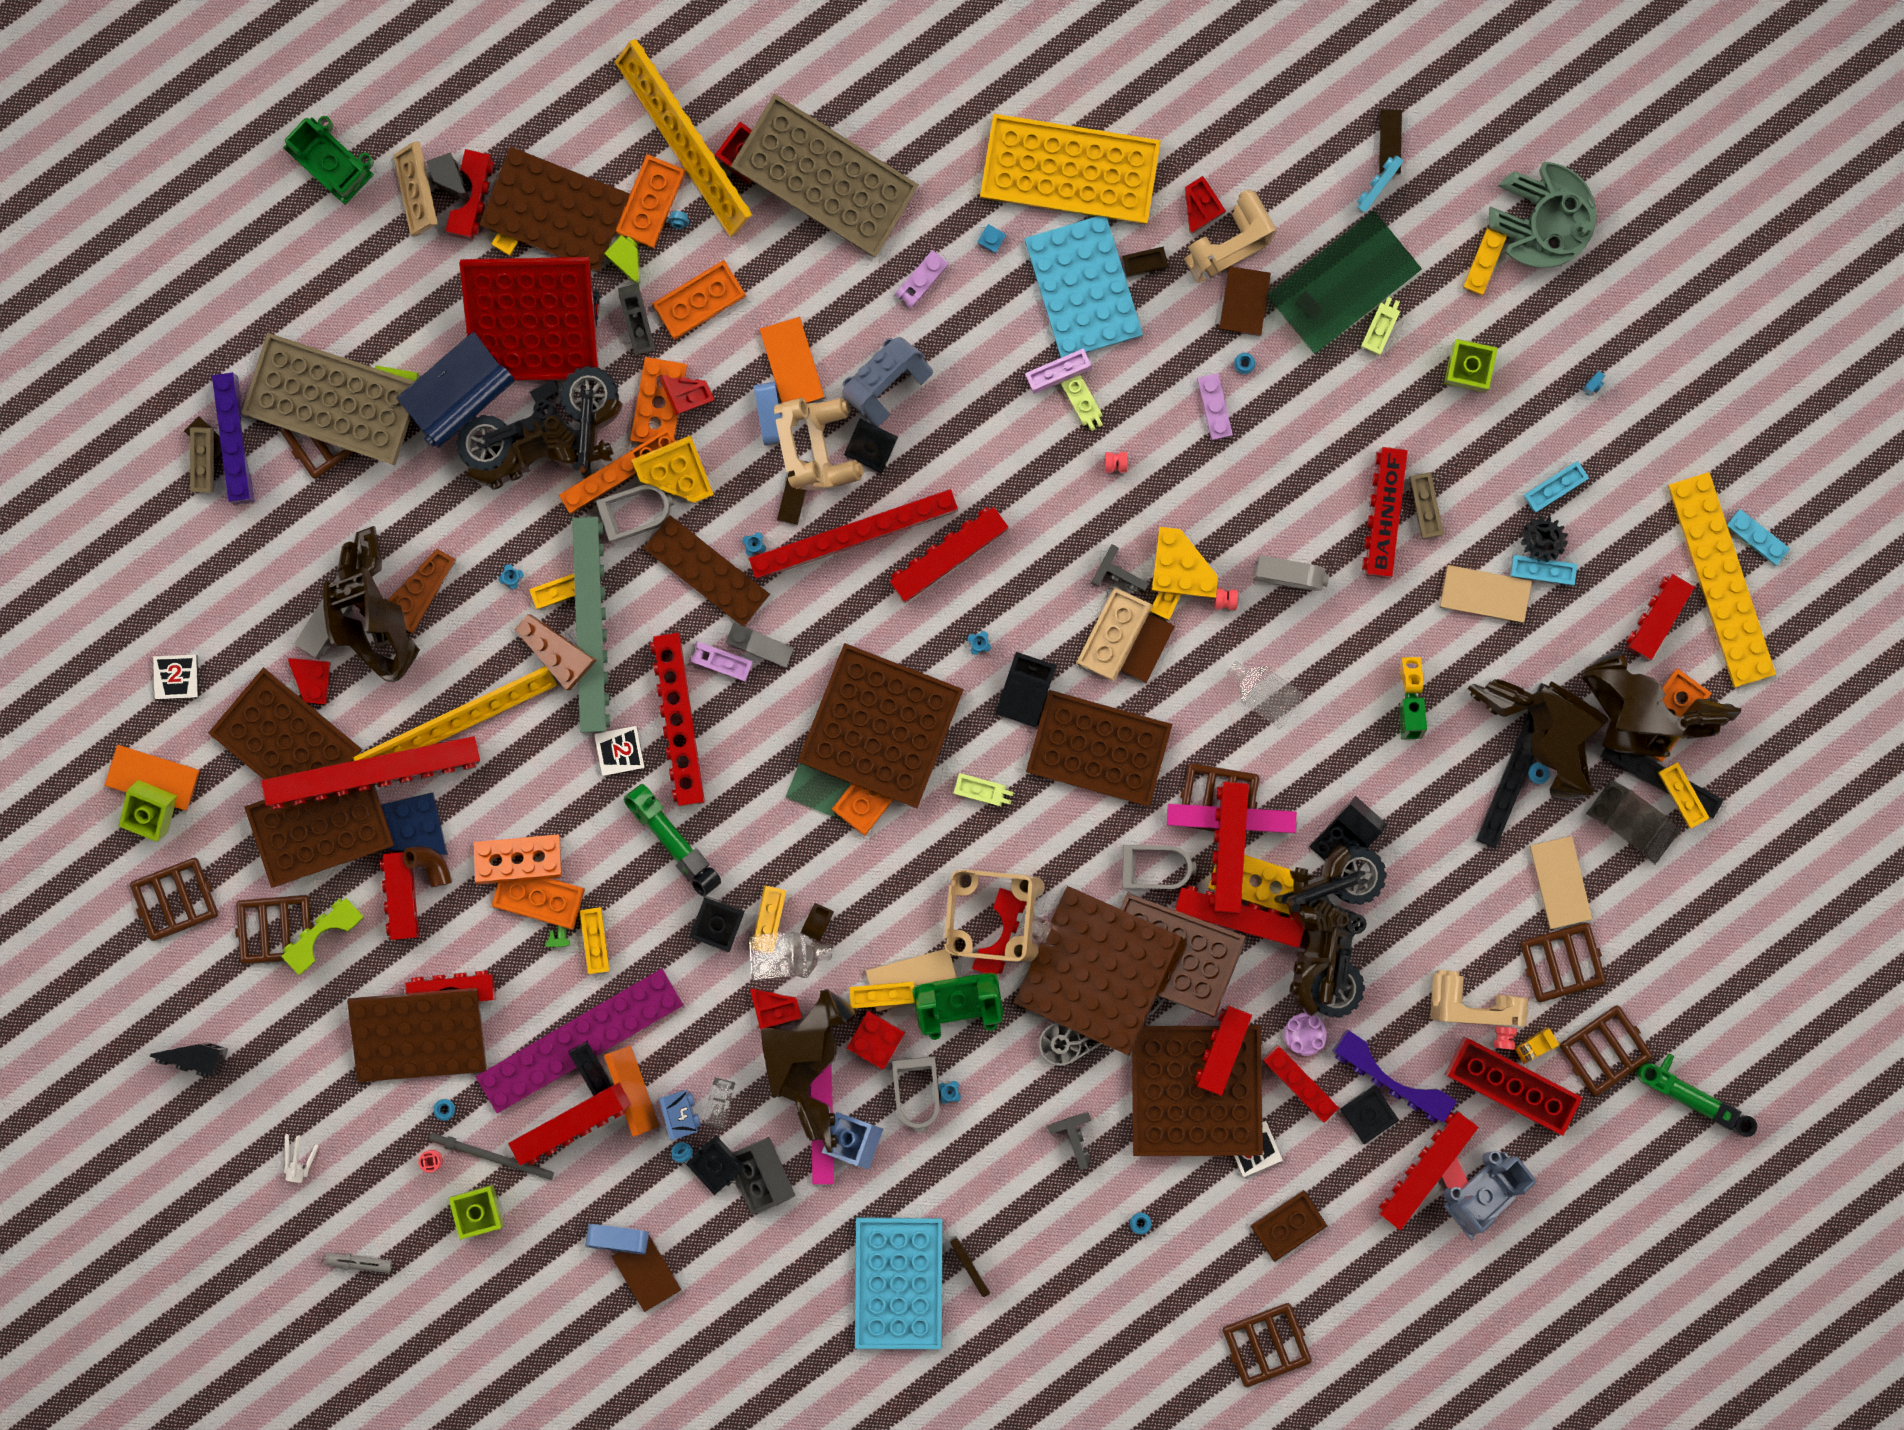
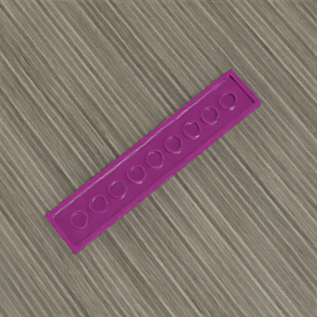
M661 968L475 1077L498 1114L577 1068L568 1051L588 1041L597 1056L682 1007L684 1004L665 971Z

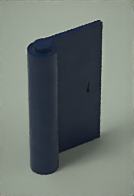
M472 332L396 399L425 434L424 440L432 448L434 446L440 448L511 386L515 380L506 368L497 363L475 332Z

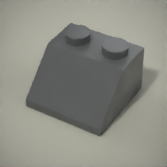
M451 152L426 161L428 168L425 170L433 185L436 184L440 190L463 201H469L470 197L457 161Z

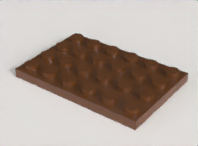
M510 146L479 226L557 257H590L591 270L599 273L606 257L604 253L610 247L630 193Z
M264 667L208 732V734L264 780L351 762L354 760L353 757L359 755L363 750Z
M1049 690L1026 773L1150 807L1173 724Z
M375 785L370 786V790L364 792H357V789L348 791L349 794L345 796L327 795V799L321 801H314V798L305 800L306 803L302 805L284 804V808L278 810H271V807L266 808L264 800L244 806L271 888L394 847L395 844Z
M1127 893L1120 908L1121 910L1183 937L1157 996L1215 1018L1246 942V936Z
M478 988L348 998L347 1004L357 1082L477 1073L487 1070Z

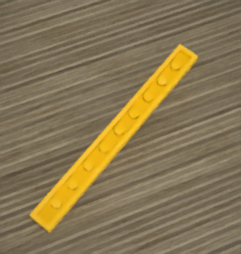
M544 666L353 757L354 761L433 745L557 686V682L549 669Z

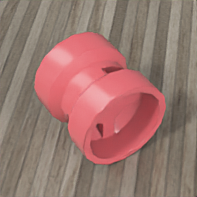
M1105 452V473H1112L1113 471L1127 473V452H1119L1118 454Z
M1217 588L1214 609L1228 608L1230 611H1236L1238 590L1224 591L1222 588Z
M1495 1026L1497 1039L1494 1040L1493 1047L1515 1050L1516 1043L1513 1039L1517 1034V1028Z
M428 1150L420 1155L418 1164L423 1171L433 1172L441 1167L443 1157L439 1151Z

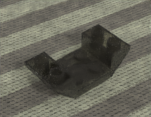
M1612 779L1586 812L1589 817L1601 826H1607L1635 847L1640 855L1656 865L1681 831L1667 816L1635 792Z

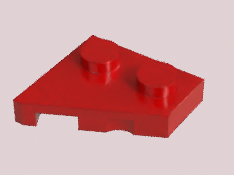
M1201 176L1185 187L1189 232L1191 234L1226 212L1204 176Z
M663 375L659 378L676 416L714 401L706 380H690L684 377L678 379L671 378L669 375Z
M288 658L302 699L306 703L327 705L331 662Z
M750 989L760 1030L802 1019L796 997Z

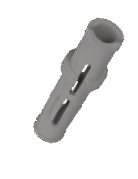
M327 1252L325 1266L342 1267L344 1270L358 1269L390 1274L392 1260L352 1256L351 1253L344 1255ZM338 1260L355 1261L356 1263L339 1262ZM361 1262L379 1264V1266L363 1265Z

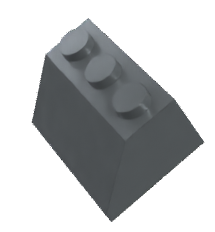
M770 1137L733 1152L745 1166L735 1178L752 1215L777 1206L796 1196Z

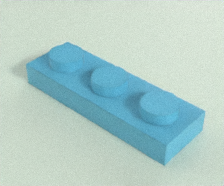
M1394 156V158L1389 157L1383 165L1385 169L1380 176L1377 174L1370 182L1372 187L1368 193L1364 191L1358 198L1357 202L1359 205L1356 208L1365 213L1404 160L1398 156Z
M1576 461L1524 494L1523 497L1532 511L1536 513L1588 480L1589 477L1579 461Z
M1741 509L1727 523L1730 531L1775 566L1779 564L1790 550L1788 546Z
M1513 555L1510 577L1574 586L1577 564L1553 560L1546 562L1545 559H1541L1538 562L1537 558L1531 559L1530 557Z

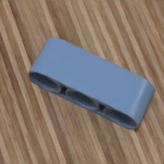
M775 382L754 385L764 446L780 443L775 419L781 418V414H774V406L779 404Z
M589 1224L585 1246L645 1255L649 1232Z

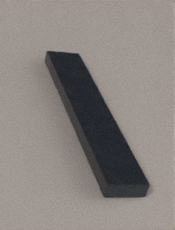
M1607 748L1603 749L1600 757L1670 795L1658 772L1665 769L1664 766L1644 755L1616 752ZM1689 781L1708 816L1714 819L1724 800Z

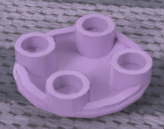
M1301 1013L1293 1016L1287 1022L1284 1029V1039L1287 1046L1294 1053L1309 1056L1317 1053L1324 1047L1326 1028L1318 1016H1309L1306 1013Z

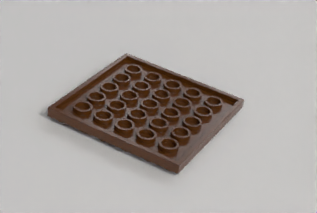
M844 643L797 763L918 809L964 689Z
M1067 886L1038 948V955L1032 961L1014 1003L1130 1056L1183 937Z
M1261 1025L1248 1026L1222 1096L1196 1087L1198 1082L1194 1081L1198 1069L1202 1070L1205 1061H1202L1206 1048L1210 1049L1213 1041H1210L1213 1029H1218L1219 1026L1142 1027L1132 1049L1133 1156L1263 1155Z

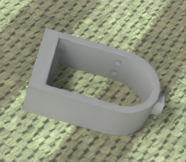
M641 485L596 500L610 543L660 527L669 517L670 506L674 505L671 493L665 495L661 489L652 485ZM648 491L655 492L663 498L664 511L659 519L619 533L610 503Z
M1259 555L1256 559L1252 580L1305 590L1321 591L1322 586L1327 587L1329 574H1325L1326 569L1320 566Z
M1123 845L1122 888L1175 889L1184 885L1191 875H1196V862H1191L1188 854L1179 847ZM1135 850H1164L1179 853L1186 862L1185 876L1180 882L1173 885L1134 884Z
M935 1056L892 1060L898 1116L903 1123L913 1127L914 1132L927 1131L926 1126L930 1125L937 1118L940 1108ZM932 1069L935 1098L934 1113L924 1122H912L904 1116L901 1110L898 1072Z

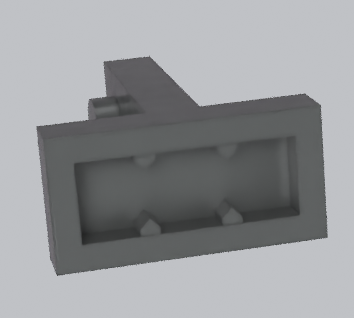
M1111 544L1091 584L1099 587L1105 574L1108 573L1111 580L1117 583L1123 581L1129 584L1127 588L1136 593L1140 591L1145 592L1149 584L1148 582L1112 564L1119 548Z
M1088 1111L1047 1125L1050 1134L1067 1129L1080 1170L1088 1168L1087 1162L1091 1160L1087 1149H1082L1080 1142L1084 1141L1081 1130H1076L1075 1126L1091 1121Z

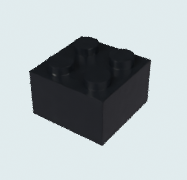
M705 896L689 938L730 952L745 910Z

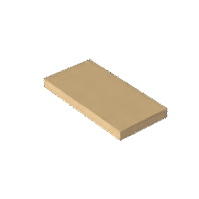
M412 142L393 155L411 237L419 236L438 224L420 142Z
M1447 565L1439 607L1524 623L1532 581Z
M1114 587L1076 663L1115 682L1153 605Z
M1568 836L1530 845L1549 929L1592 920L1573 837Z
M946 949L866 970L869 985L914 981L915 987L920 984L957 978L951 955ZM904 1004L876 1006V1011L879 1012Z

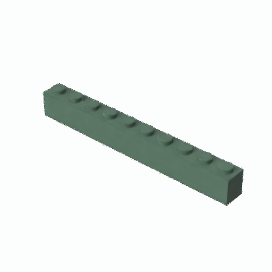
M598 517L572 518L577 646L589 656L597 659L578 681L580 733L606 732V727H610V714H605V706H609V693L604 692V684H608V671L604 672L603 663H608L607 650H603V642H607V631L602 629V620H606V607L601 608V599H605V586L600 585V578H604V565H600L599 556H604L603 543L599 544V535H603V524L598 522Z

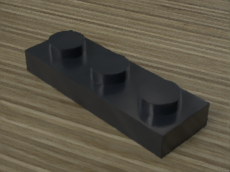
M588 1041L568 1051L593 1096L613 1086Z

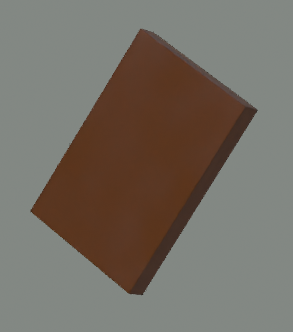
M1229 266L1219 330L1261 336L1271 277L1270 272Z
M1149 613L1120 671L1147 683L1175 625Z
M1304 1190L1250 1225L1274 1262L1328 1227Z
M650 1234L645 1255L618 1252L611 1256L644 1312L682 1290Z

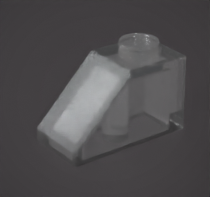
M1024 915L1018 926L1019 928H1022L1020 932L1022 934H1024L1025 927ZM1033 915L1032 938L1045 944L1053 923Z
M714 1078L703 1124L721 1129L725 1128L735 1082Z

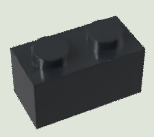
M551 380L530 391V394L536 403L541 399H555L559 396L560 391L555 381Z

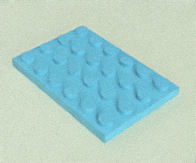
M1093 217L1024 238L1061 358L1083 348L1085 353L1143 336L1106 217Z
M856 1217L855 1349H941L942 1218Z

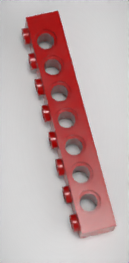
M679 633L653 636L654 642H650L652 655L656 654L657 663H653L655 676L659 675L660 684H656L658 697L662 696L663 705H660L661 718L666 720V726H663L664 739L669 741L666 754L667 759L672 761L669 775L670 780L675 781L676 788L672 790L674 803L678 802V806L705 803L681 637ZM666 651L673 653V659L670 662L662 660V655ZM674 672L677 676L676 681L671 684L665 681L666 674ZM672 693H677L680 697L679 702L675 705H671L668 701V697ZM675 714H680L683 718V722L679 726H674L671 722ZM679 735H683L686 738V743L682 747H677L674 743L675 738ZM682 756H686L689 759V765L686 768L678 766V759ZM686 777L692 780V786L687 790L681 787V781Z

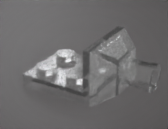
M1235 660L1226 674L1239 683L1238 690L1241 703L1280 730L1305 694L1271 671L1272 667L1270 666L1251 667L1248 669Z
M797 932L749 936L751 976L753 980L786 976L808 978L817 966V961H828L832 958V954H828V951H832L829 943L816 945L806 935Z

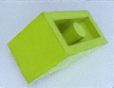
M621 235L604 254L607 259L635 284H640L639 252L636 248L638 244L629 236L624 238Z

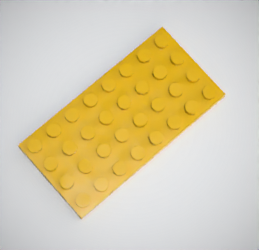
M993 113L980 198L1147 225L1161 140Z

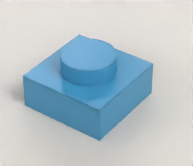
M988 224L977 244L996 254L1006 234Z
M1598 371L1582 390L1587 395L1593 391L1597 393L1604 385L1602 380L1605 375Z

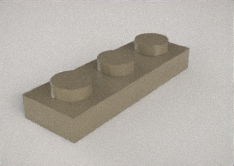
M190 428V492H214V428Z
M1431 472L1410 476L1409 480L1421 538L1427 539L1444 535Z

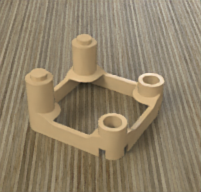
M1248 189L1238 195L1240 199L1237 200L1238 205L1233 208L1234 212L1231 215L1238 225L1241 234L1220 245L1211 244L1206 236L1188 247L1191 254L1185 257L1184 261L1197 283L1206 280L1203 276L1205 270L1212 277L1271 244L1277 229L1256 191L1251 192ZM1213 255L1215 259L1213 260L1212 258L1208 257Z
M801 397L774 406V414H783L782 418L775 420L786 472L793 470L795 472V476L788 477V481L793 488L821 491L861 480L864 474L861 463L852 460L832 465L829 462L823 434L825 424L848 418L851 412L850 404L841 397L823 403L806 404L805 400ZM802 419L807 421L815 461L808 463L798 459L792 432V426H796L798 421Z
M973 870L955 871L951 875L952 885H949L944 937L947 939V943L944 944L946 951L949 954L964 957L1015 962H1032L1038 955V946L1032 942L1034 905L1036 898L1044 892L1045 886L1043 881L1038 877ZM966 874L972 879L971 885L967 888L962 885V878ZM979 876L1012 878V893L1017 899L1027 901L1024 936H1016L1009 940L1006 945L1005 956L972 953L973 943L969 934L965 931L954 929L956 896H966L973 893L978 886ZM960 938L966 943V947L962 952L956 949V942Z
M1437 970V974H1433L1430 1019L1446 1022L1526 1026L1528 998L1496 995V1005L1488 1009L1467 1008L1462 1004L1464 976H1459L1460 972L1450 970Z

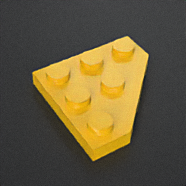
M691 436L631 460L640 482L658 487L663 491L678 495L693 503L714 495Z
M1159 527L1152 591L1216 598L1218 575L1183 531L1176 528Z

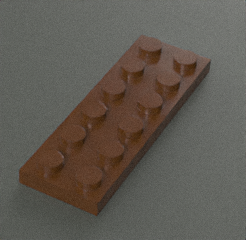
M669 515L644 547L648 553L743 627L748 624L770 596V593L671 515Z

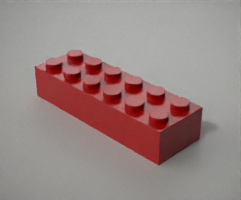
M1467 1037L1462 1038L1444 1074L1564 1136L1583 1098Z

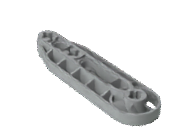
M1157 996L1156 999L1159 1003L1149 1012L1148 1016L1153 1014L1166 999L1160 1000ZM1056 1022L1046 1027L1039 1038L1041 1055L1047 1062L1061 1066L1072 1063L1102 1044L1098 1043L1089 1049L1085 1042L1089 1037L1084 1036L1080 1038L1078 1032L1061 1025V1034H1059V1025L1061 1024ZM1045 1034V1035L1051 1037L1052 1039L1049 1040L1048 1038L1044 1037L1043 1035ZM1058 1038L1061 1041H1066V1044H1063L1065 1048L1062 1050L1059 1047H1054V1044H1057L1055 1040ZM1083 1042L1087 1050L1079 1055L1081 1043ZM1069 1048L1072 1049V1050H1074V1051L1077 1052V1053L1075 1054V1053L1071 1052V1051L1069 1050ZM1048 1049H1052V1051H1050L1049 1053L1045 1055L1043 1054ZM1059 1054H1061L1062 1063H1059Z

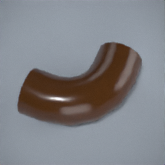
M422 846L408 847L404 850L403 861L409 869L419 867L425 869L428 873L431 887L452 883L447 863L437 851Z

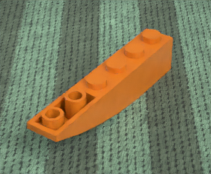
M666 429L559 494V497L570 515L637 475L631 462L632 459L676 442L670 430Z

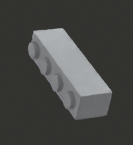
M339 576L336 577L333 583L340 580ZM323 599L294 643L318 659L321 656L324 657L330 649ZM354 604L341 609L344 616L351 617L354 611L352 609Z

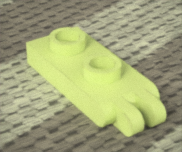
M1389 296L1385 304L1380 303L1361 345V348L1379 356L1400 313L1397 310L1400 301L1396 300L1393 307H1390L1389 304L1392 298Z
M1081 375L1060 383L1083 426L1088 424L1090 430L1094 431L1095 427L1092 423L1094 420L1098 427L1103 426L1100 417L1103 415Z
M961 773L958 775L954 790L956 795L1001 806L1002 803L1011 805L1012 800L1005 799L1004 794L1013 796L1014 793L1006 790V785Z

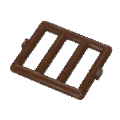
M280 427V432L293 449L292 454L301 461L313 479L320 477L354 453L344 449L333 456L323 441L310 437L326 460L325 463L315 468L291 431Z
M1194 763L1188 765L1184 790H1181L1180 795L1182 805H1190L1196 772L1208 774L1203 806H1212L1216 776L1229 778L1228 782L1237 783V779L1250 781L1247 809H1257L1258 802H1256L1259 783V776L1257 774ZM1188 827L1214 832V830H1218L1213 828ZM1246 831V837L1250 835L1251 831Z
M195 857L130 883V888L138 906L136 912L138 917H142L151 941H157L218 916V911L210 892L212 890L209 881H206L199 860ZM189 868L193 869L208 912L196 916L180 873ZM171 875L188 917L187 920L177 924L160 879ZM150 883L153 885L168 927L156 931L140 889V887Z
M307 895L237 901L238 928H235L236 937H239L240 962L242 964L285 961L281 957L284 952L270 954L267 906H279L283 950L291 943L288 905L301 904L303 931L306 928L311 930L314 927L310 919V904ZM258 907L261 954L248 955L245 908Z
M1589 923L1526 939L1520 943L1527 966L1525 969L1526 976L1530 977L1538 1002L1566 996L1606 983V977L1600 960L1602 954L1600 948L1596 946ZM1579 933H1584L1597 977L1584 981L1571 937ZM1561 938L1564 940L1576 984L1566 987L1563 986L1551 941ZM1540 944L1543 945L1555 990L1544 993L1530 947Z
M1615 1005L1560 1043L1561 1050L1574 1067L1572 1068L1576 1076H1580L1591 1094L1595 1097L1653 1058L1652 1052L1639 1035L1641 1033L1636 1025H1632L1618 1005ZM1614 1016L1618 1018L1642 1053L1633 1062L1606 1025V1022ZM1597 1028H1599L1625 1066L1615 1074L1588 1036ZM1579 1040L1582 1041L1607 1078L1598 1086H1596L1570 1048Z
M1290 1303L1279 1305L1223 1328V1333L1231 1352L1229 1354L1231 1361L1235 1363L1244 1387H1251L1312 1362L1303 1337L1305 1336L1303 1328L1299 1327ZM1283 1313L1286 1314L1302 1358L1291 1362L1288 1359L1273 1317ZM1262 1321L1266 1322L1282 1364L1273 1369L1268 1367L1253 1327L1254 1324ZM1244 1328L1261 1370L1260 1374L1252 1377L1248 1375L1233 1332Z

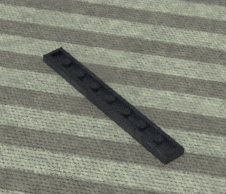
M1540 683L1537 692H1540L1542 690L1543 685L1547 688H1549V686ZM1530 712L1527 714L1475 840L1494 849L1497 848L1534 758L1532 753L1534 720Z

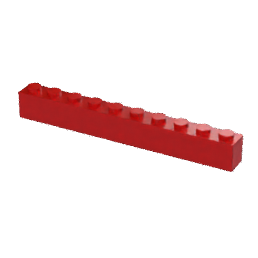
M949 489L750 557L749 561L755 579L760 580L958 512V507L952 490Z
M475 736L265 779L261 780L260 784L265 807H271V810H278L284 808V804L302 805L306 803L305 800L314 798V801H321L327 799V795L336 794V797L349 794L348 791L357 789V792H364L370 790V786L374 785L383 788L391 786V782L397 780L400 783H407L413 781L412 777L421 776V779L433 777V773L440 771L444 775L455 772V768L463 767V770L473 769L480 762Z

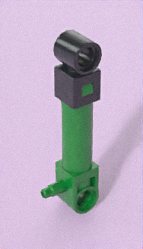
M640 784L624 796V802L628 809L643 826L646 824L676 860L678 870L688 882L691 881L694 890L700 896L708 895L721 884V878L713 868L708 867L710 864L697 848L692 849L662 812L664 807L647 786Z
M1669 1053L1661 1067L1645 1063L1637 1069V1078L1641 1083L1708 1117L1709 1120L1720 1126L1733 1130L1734 1133L1743 1137H1750L1756 1133L1758 1127L1753 1117L1741 1114L1740 1110L1708 1095L1668 1072L1673 1063L1674 1055ZM1651 1068L1654 1076L1652 1079L1647 1080L1645 1078V1071ZM1743 1120H1747L1749 1123L1746 1131L1740 1129V1123Z

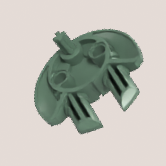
M1543 162L1539 169L1542 180L1538 181L1513 171L1498 186L1529 199L1531 203L1536 205L1529 220H1522L1491 206L1489 207L1490 229L1515 239L1514 243L1507 246L1505 253L1515 261L1535 268L1556 267L1569 262L1580 254L1593 235L1597 217L1595 200L1585 181L1565 166ZM1565 201H1571L1574 204V209H1567L1564 204ZM1551 239L1555 240L1558 243V248H1551L1548 241Z

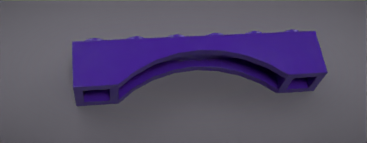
M233 372L212 375L228 502L233 505L255 502L242 433L241 395L238 376Z
M1347 1029L1332 1050L1336 1053V1059L1344 1064L1347 1061L1354 1065L1353 1070L1362 1076L1366 1073L1373 1077L1371 1082L1380 1088L1385 1085L1391 1089L1389 1094L1399 1100L1401 1097L1408 1100L1407 1105L1417 1112L1419 1109L1427 1113L1425 1117L1435 1124L1437 1121L1444 1123L1457 1102L1439 1089H1415L1394 1081L1376 1064L1369 1051L1367 1042Z

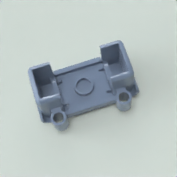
M901 337L885 340L882 345L883 348L876 352L868 363L862 366L853 377H848L843 381L842 397L844 400H847L865 419L877 427L890 416L877 397L891 383L905 372L908 376L912 374L918 383L922 385L933 374L932 368L922 358L925 355Z
M1486 1152L1482 1156V1161L1486 1166L1461 1189L1459 1187H1452L1444 1190L1443 1196L1447 1201L1444 1208L1471 1241L1474 1240L1473 1237L1476 1234L1484 1233L1495 1222L1494 1219L1515 1200L1517 1195L1525 1194L1536 1184V1179L1518 1157H1509L1506 1152Z

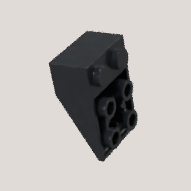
M1016 652L995 714L1036 727L1057 665Z
M1355 795L1309 847L1326 861L1328 855L1339 845L1347 849L1349 846L1368 848L1384 831L1387 823Z
M207 1042L151 1053L150 1057L155 1058L156 1063L162 1065L176 1064V1069L187 1072L189 1070H196L197 1075L209 1078V1076L213 1077L215 1074L221 1073L228 1048Z

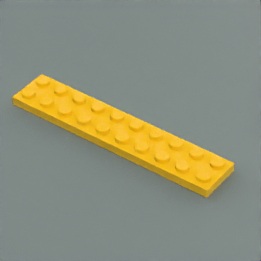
M636 39L629 41L615 60V64L730 237L735 235L752 216L749 207L744 203L737 189L726 176V172L716 161L714 154L706 146L702 136L693 126L691 119L681 108L679 101L669 90L667 83L662 79L656 66L646 55L644 48Z
M1710 472L1667 485L1733 687L1735 688L1776 675Z

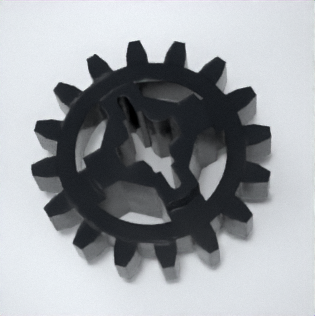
M1539 516L1538 521L1533 518L1530 524L1525 525V531L1521 533V537L1524 538L1521 541V545H1526L1524 552L1530 551L1531 559L1537 556L1538 562L1542 558L1549 562L1551 557L1556 560L1559 556L1558 554H1563L1565 550L1563 547H1566L1568 544L1565 540L1568 533H1562L1565 528L1564 526H1557L1559 520L1553 523L1550 516H1548L1547 520Z

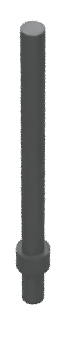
M431 1133L429 1141L443 1145L445 1149L451 1151L453 1149L549 1180H552L554 1176L552 1171L533 1165L529 1166L527 1163L520 1166L515 1159L459 1142L457 1138L451 1136L447 1138Z

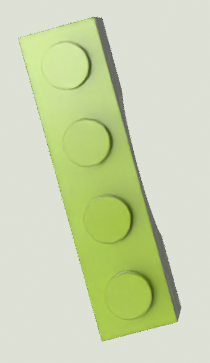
M347 898L344 900L338 899L331 906L333 910L328 915L323 913L315 920L317 925L311 930L306 928L299 935L301 939L296 944L291 942L282 950L284 954L281 957L299 976L316 962L313 948L316 939L321 933L329 929H342L349 932L364 919V916Z

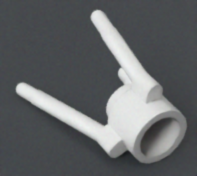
M285 1134V1180L301 1183L303 1177L308 1176V1171L316 1155L318 1145L314 1146L303 1168V1164L297 1163L300 1136H296L293 1162L290 1163L289 1135Z

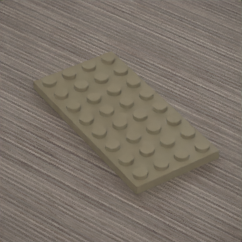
M775 93L730 166L736 172L874 258L877 257L919 186L913 180Z
M267 333L241 414L396 465L411 416L396 398L415 381Z

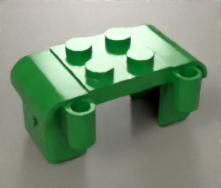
M321 116L318 122L313 117L310 119L304 118L285 138L286 145L283 149L338 200L346 205L373 177L374 174L370 169L374 165V160L368 153L360 154L357 159L330 134L334 124L328 116ZM365 159H369L367 163H363Z
M994 973L934 981L917 985L912 989L919 1029L921 1028V1033L929 1035L932 1040H937L941 1037L940 1023L982 1017L984 1028L992 1031L997 1027L998 1023L1002 1022L1004 1012L998 976Z

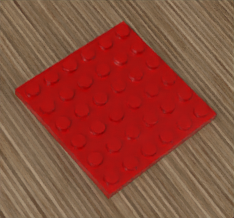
M590 257L460 259L459 266L467 336L475 332L497 363L506 368L514 380L567 379V376L570 373H574V370L578 368L582 369L585 366L599 368Z

